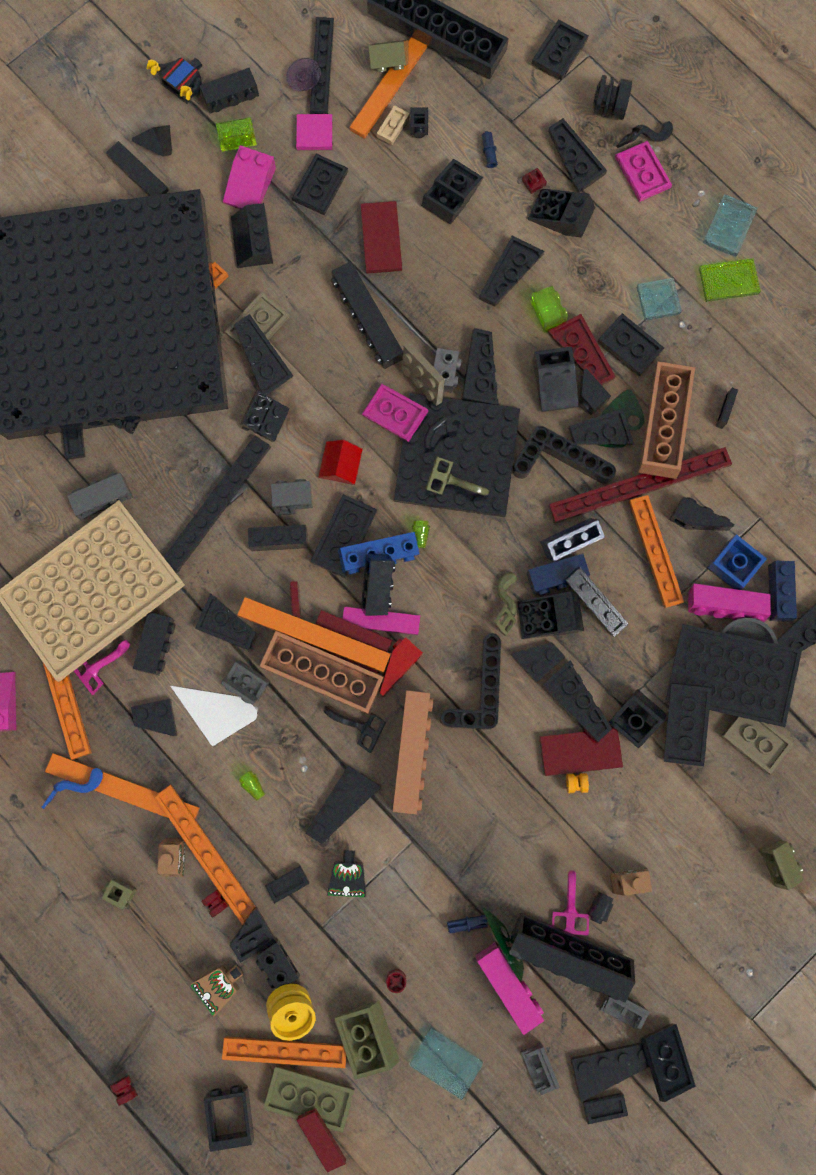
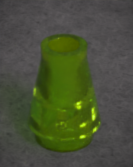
M413 521L412 531L415 532L418 548H426L430 530L429 521Z
M251 770L238 779L241 783L240 786L256 801L266 794L256 773L253 774Z

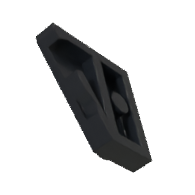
M552 642L518 651L511 655L536 683L565 657Z
M171 699L131 707L134 726L171 736H178Z
M257 907L252 910L230 943V947L240 963L276 942L273 933Z

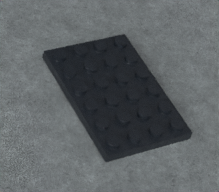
M682 624L666 700L669 701L671 683L711 687V711L785 727L802 650Z

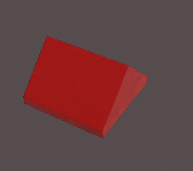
M346 440L327 441L318 478L355 485L363 449Z

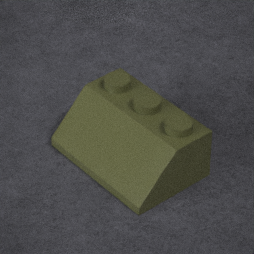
M379 1000L361 1005L334 1018L355 1080L391 1070L400 1061Z

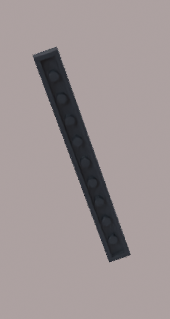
M256 435L165 554V560L176 574L270 450L271 446Z

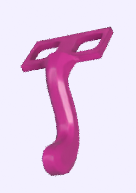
M128 640L120 642L113 652L91 665L87 661L83 663L86 667V672L83 675L78 668L74 670L75 674L92 695L104 684L97 676L99 670L118 659L130 647ZM92 677L98 683L95 690L89 684V680Z
M569 870L567 908L564 912H553L552 926H554L556 916H565L567 922L564 931L575 935L589 936V914H579L575 908L576 872ZM575 918H586V931L575 930Z

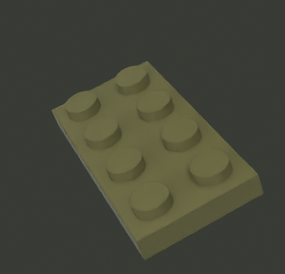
M276 1065L263 1109L297 1119L299 1115L316 1108L328 1129L343 1133L355 1088Z

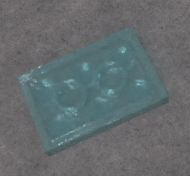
M724 194L703 244L736 257L758 208Z
M430 1028L409 1066L463 1100L482 1067L483 1061L433 1028Z

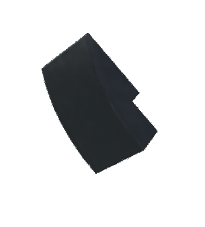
M453 159L436 177L433 186L425 193L421 206L449 224H452L477 190L483 177Z

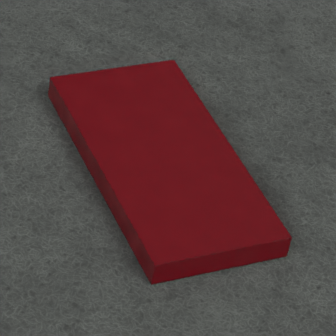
M397 202L361 204L366 274L402 271Z
M321 610L315 624L385 652H388L393 641L324 610ZM308 644L375 674H379V671Z
M615 728L598 743L586 732L540 737L544 776L623 767L619 734Z

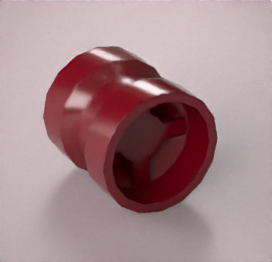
M218 889L201 901L205 907H208L212 918L229 906L226 901L221 899V893Z
M393 969L387 974L386 986L388 990L392 993H400L405 989L406 975L403 971Z
M129 1075L110 1085L112 1092L117 1096L116 1102L118 1106L129 1102L138 1095L136 1089L131 1086L132 1080Z

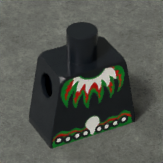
M344 850L343 862H334L327 896L366 897L363 863L355 862V850Z

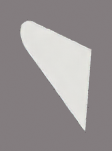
M171 686L212 746L257 718L255 707L252 704L245 703L241 697Z

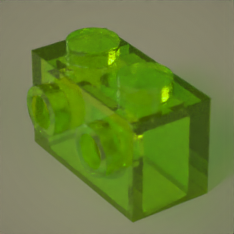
M251 117L216 123L222 152L239 149L240 145L244 147L257 145Z

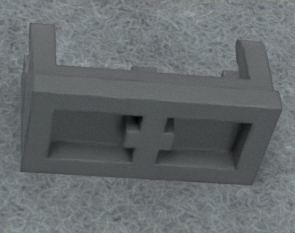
M609 995L605 996L600 1007L601 1011L639 1030L643 1027L650 1013L645 1007L630 999H627L625 1003L621 1000H614Z
M542 1043L521 1051L537 1093L540 1092L543 1095L560 1088Z

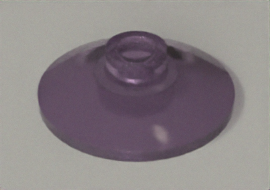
M311 58L298 59L288 68L286 74L287 82L296 91L309 90L318 83L321 70L318 63Z

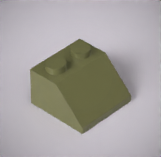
M408 40L375 43L368 46L371 69H376V72L387 71L386 67L400 70L404 69V65L408 64Z
M780 840L760 848L775 887L790 890L804 880L802 877L803 869L795 860V850L791 843Z

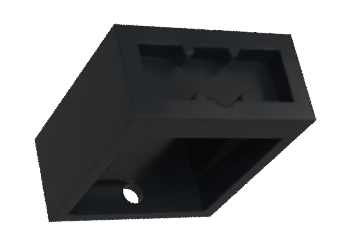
M234 1085L230 1087V1090L222 1091L221 1088L210 1090L204 1098L210 1152L252 1145L254 1132L248 1087L242 1088V1085ZM242 1096L246 1131L217 1136L213 1101Z

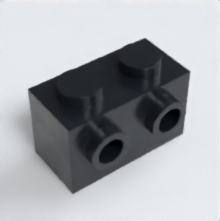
M279 940L256 956L258 959L256 964L261 971L266 972L268 976L267 982L272 989L291 984L300 976Z

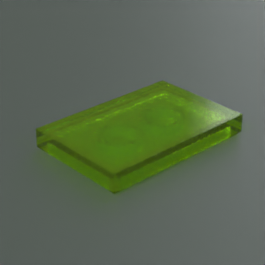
M754 258L701 265L699 267L706 302L759 295L761 292Z

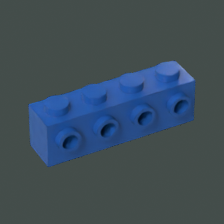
M415 532L338 549L342 571H348L349 575L359 573V569L365 568L366 554H389L392 560L395 561V564H397V560L401 559L404 562L413 561L415 556L420 554Z

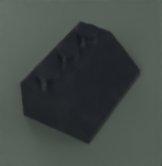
M264 203L246 205L231 216L237 268L273 264Z

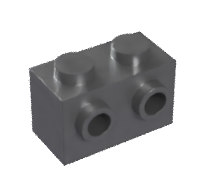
M437 348L434 368L445 379L443 392L452 393L453 387H457L459 376H455L456 369L460 370L462 359L458 358L459 351Z

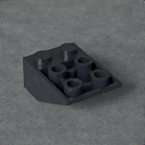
M541 189L528 220L565 236L582 238L594 212L595 205L589 193Z
M572 346L534 352L532 362L541 412L578 407L576 371Z
M570 591L517 601L522 639L565 635L584 631L580 599L575 592Z

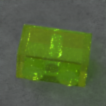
M553 286L532 293L530 300L544 333L566 322L568 317L566 308L562 307L560 303V295L558 291L554 290Z

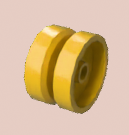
M286 984L278 987L268 996L266 1011L271 1031L276 1037L281 1040L292 1041L300 1039L310 1032L316 1017L306 988L299 984Z

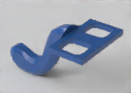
M94 768L89 781L85 784L68 780L57 782L53 786L54 790L41 808L47 807L57 792H61L64 789L80 793L93 791L100 785L103 779L102 770Z

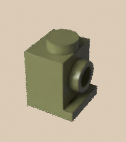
M113 879L105 884L102 890L104 893L102 899L124 910L128 908L137 889L117 879ZM117 889L122 890L121 896L116 894Z

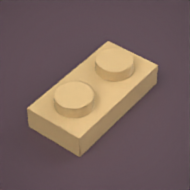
M394 105L378 130L377 138L393 145L410 118V113Z

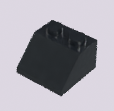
M637 689L609 723L639 749L662 725L668 715Z

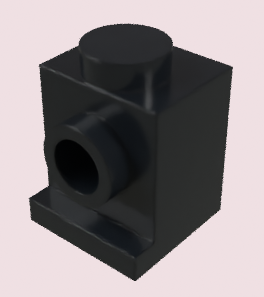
M410 107V135H414L416 138H423L425 135H428V107Z

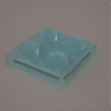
M674 278L637 285L636 288L645 321L681 314L682 310Z

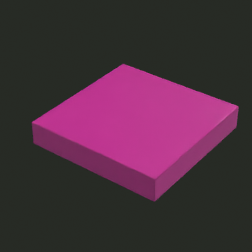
M297 114V150H332V114Z

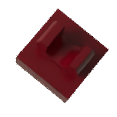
M538 168L522 176V181L531 194L547 184Z

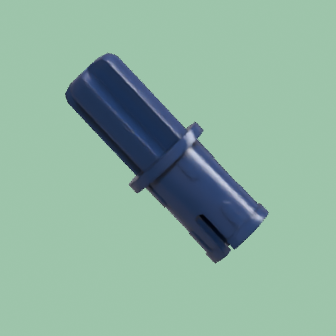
M485 131L482 134L484 146L482 151L486 157L487 168H494L498 165L495 152L497 148L494 145L492 132Z
M485 915L469 918L465 916L464 919L447 922L449 933L468 931L469 933L470 930L488 928Z

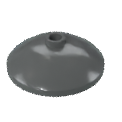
M737 619L729 623L722 630V633L778 645L773 630L766 623L758 619Z

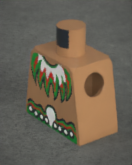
M165 838L159 844L158 875L162 877H184L185 841L183 838Z
M648 868L610 873L613 894L626 896L652 892Z
M221 965L196 979L191 984V987L214 1017L238 991L239 986L235 981L243 976V972L237 965L229 971Z

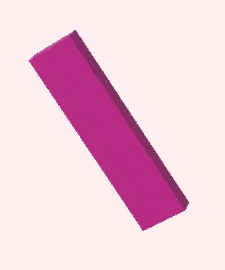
M344 607L343 619L368 630L418 635L420 615L388 612V615L365 616L360 608Z

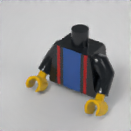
M178 58L165 64H158L155 60H148L146 68L151 69V74L156 75V73H159L161 84L186 104H188L192 97L199 96L201 93L199 85H202V80L198 70L202 67V64L197 58H194L190 63L186 62L183 58Z

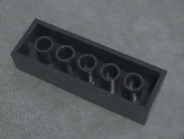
M520 912L511 933L509 954L513 955L516 959L525 960L538 968L542 967L557 976L566 977L576 984L585 985L595 992L604 993L614 1000H621L626 1003L635 984L634 959Z

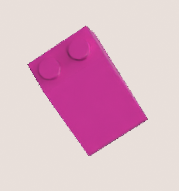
M240 145L232 164L223 203L238 209H242L246 205L262 203L276 170L274 157Z
M15 672L0 673V732L16 730Z

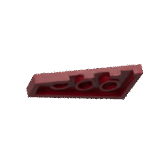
M582 314L548 330L549 335L562 348L572 346L576 364L583 371L587 368L601 385L615 379L616 376Z

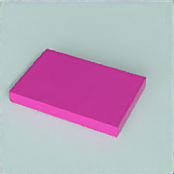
M648 140L616 154L615 159L639 202L672 187Z
M381 384L362 415L409 442L428 413V409Z

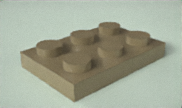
M261 292L229 326L225 333L242 347L234 324L250 314L269 340L290 316Z
M409 342L404 345L402 371L405 376L414 382L418 389L422 390L426 398L437 406L442 403L445 379Z
M736 717L721 736L767 774H771L794 745V743L770 724L742 717Z

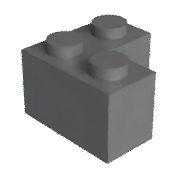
M297 479L295 482L287 483V481H277L276 484H271L272 507L277 516L295 514L296 509L313 508L310 481Z

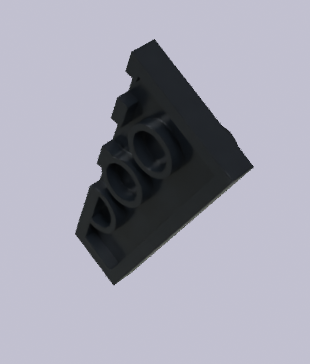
M474 328L472 331L461 400L499 405L497 382L495 380L496 369L493 359V338L490 331Z
M348 766L305 834L323 844L381 786Z

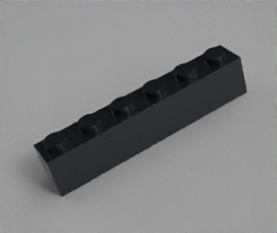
M350 261L332 270L331 283L335 289H339V296L343 304L347 303L351 318L356 319L358 322L357 328L359 332L365 334L367 338L365 340L370 350H374V357L379 365L382 364L384 369L402 361L403 350L352 262Z

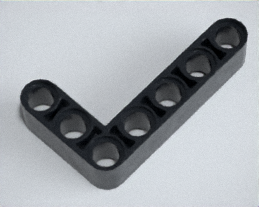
M538 426L534 429L513 467L515 477L519 479L526 478L541 452L544 451L602 484L609 483L616 474V468L613 464L544 426ZM542 434L545 439L539 440L536 438V435ZM558 443L561 448L555 449L552 444ZM527 450L535 451L536 455L531 456L527 454ZM569 452L576 453L577 458H571ZM585 462H592L594 467L586 466ZM524 465L527 470L522 472L518 470L517 466ZM602 470L608 471L610 476H604Z
M490 633L486 635L482 643L480 711L447 709L440 718L443 726L447 728L490 730L497 725L501 639L497 634ZM487 639H494L497 643L496 647H489L486 642ZM489 657L494 658L496 666L489 667L486 664V659ZM493 677L495 685L492 687L487 686L485 678ZM486 696L494 698L493 706L485 704L484 698ZM445 714H453L455 717L454 723H446L444 720ZM470 714L474 717L472 725H467L464 722L465 715ZM486 715L493 717L494 723L492 726L485 725L483 719Z

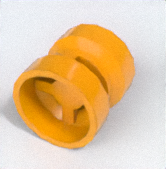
M573 773L566 774L567 793H575L576 791L588 793L589 781L587 773H580L579 775H574Z

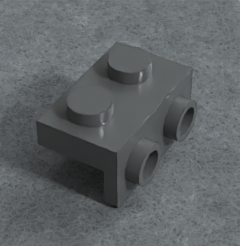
M237 660L221 684L225 686L227 691L241 697L245 703L253 705L261 698L270 681Z

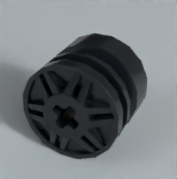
M602 75L595 91L593 115L598 116L600 107H602V117H605L608 109H612V119L623 120L630 98L632 80L621 78L618 85L614 86V77L611 76L609 85H607V75Z

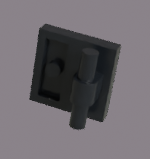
M257 390L240 425H242V429L245 431L251 430L265 439L275 442L290 408Z

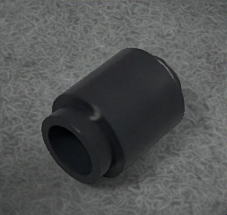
M598 892L588 912L591 915L590 920L602 924V921L607 922L614 905L612 904L613 898Z

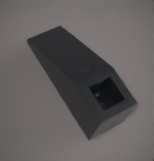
M683 497L679 501L669 521L680 527L690 530L729 531L735 525L730 522L729 518L713 513L714 511L711 508L700 506L696 500L690 497Z

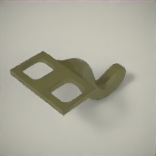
M436 457L425 488L426 490L442 495L445 485L453 484L488 496L489 490L487 488L454 477L450 473L453 462ZM441 460L448 463L445 473L437 471ZM433 479L442 481L438 491L431 489Z
M513 572L504 574L497 585L498 594L507 607H503L494 623L504 636H507L516 623L514 617L517 612V606L507 594V588L517 580V576ZM504 612H505V613H506V616L504 617V619L502 620V622L499 623L500 618L502 617V615H503ZM511 620V624L509 625V627H508L507 630L505 631L506 625H507L508 622Z

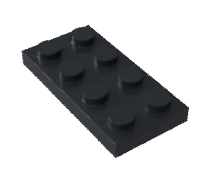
M343 494L310 562L346 578L348 571H342L338 549L363 542L377 513V509Z
M671 683L664 762L704 767L711 687Z

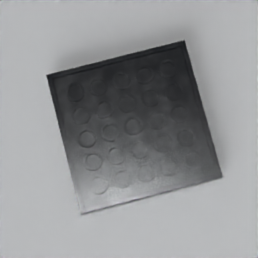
M410 393L409 399L427 408L428 413L410 441L407 442L403 439L394 502L506 517L520 408L443 398L442 403L436 406L425 395ZM444 416L461 418L460 424H452L453 427L458 428L457 433L443 435L439 438L434 448L430 450L425 449L424 438L430 426ZM436 457L453 462L450 473L454 477L487 488L489 490L488 496L453 484L445 485L442 495L426 490L425 488ZM441 460L437 471L445 473L448 463ZM433 479L431 489L438 491L442 481Z

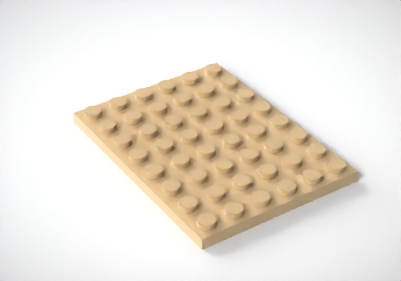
M118 500L0 589V602L56 681L60 682L184 587L185 584L124 505Z

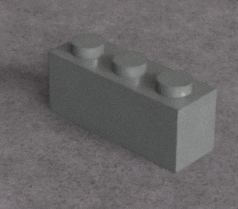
M112 473L102 481L91 482L88 487L75 489L72 491V494L67 495L75 516L80 520L108 509L118 500L122 503L133 498L125 477L121 473Z

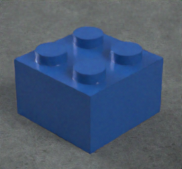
M736 534L726 543L707 568L733 589L741 590L767 558Z

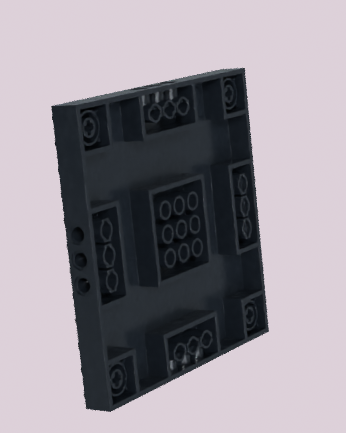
M200 189L0 217V435L11 440L61 433L63 431H75L77 429L111 426L117 420H121L120 422L124 423L129 421V419L136 418V421L140 422L229 409L205 199ZM204 387H208V389H206V392L202 391L204 390Z

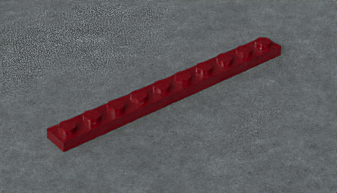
M726 447L682 461L681 471L677 479L640 474L551 503L548 507L554 523L729 467L732 465Z

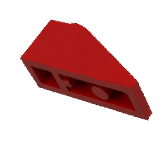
M406 637L403 640L399 639L392 646L394 650L392 651L380 691L382 697L423 655V652Z

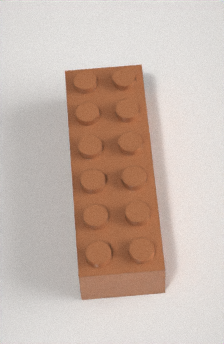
M657 362L653 375L638 473L677 479L682 465L695 367Z
M275 631L259 666L263 670L367 715L370 713L384 680V677L278 631Z
M406 690L393 812L417 815V810L421 811L422 798H419V790H424L425 778H421V772L426 770L427 758H423L424 750H428L429 738H425L426 731H430L431 718H428V711L432 712L433 698H430V693Z

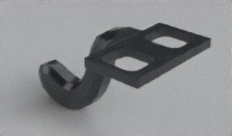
M670 121L665 122L659 133L654 132L646 125H637L616 147L619 148L635 141L640 134L645 135L652 141L662 142L671 136L673 124Z
M325 706L323 710L334 721L357 728L361 732L357 744L367 752L372 753L386 724L383 719L371 713L368 721L363 722L338 713L332 706ZM374 718L381 722L377 731L371 728ZM366 735L372 738L369 748L363 745Z

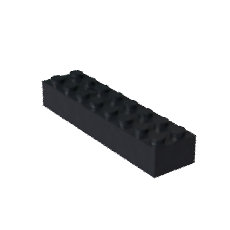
M439 0L367 1L368 14L491 79L507 51L509 38Z

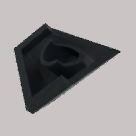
M170 125L153 127L132 138V142L161 156L172 154Z

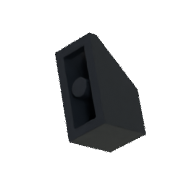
M586 368L581 376L579 403L583 411L592 415L609 401L611 395Z

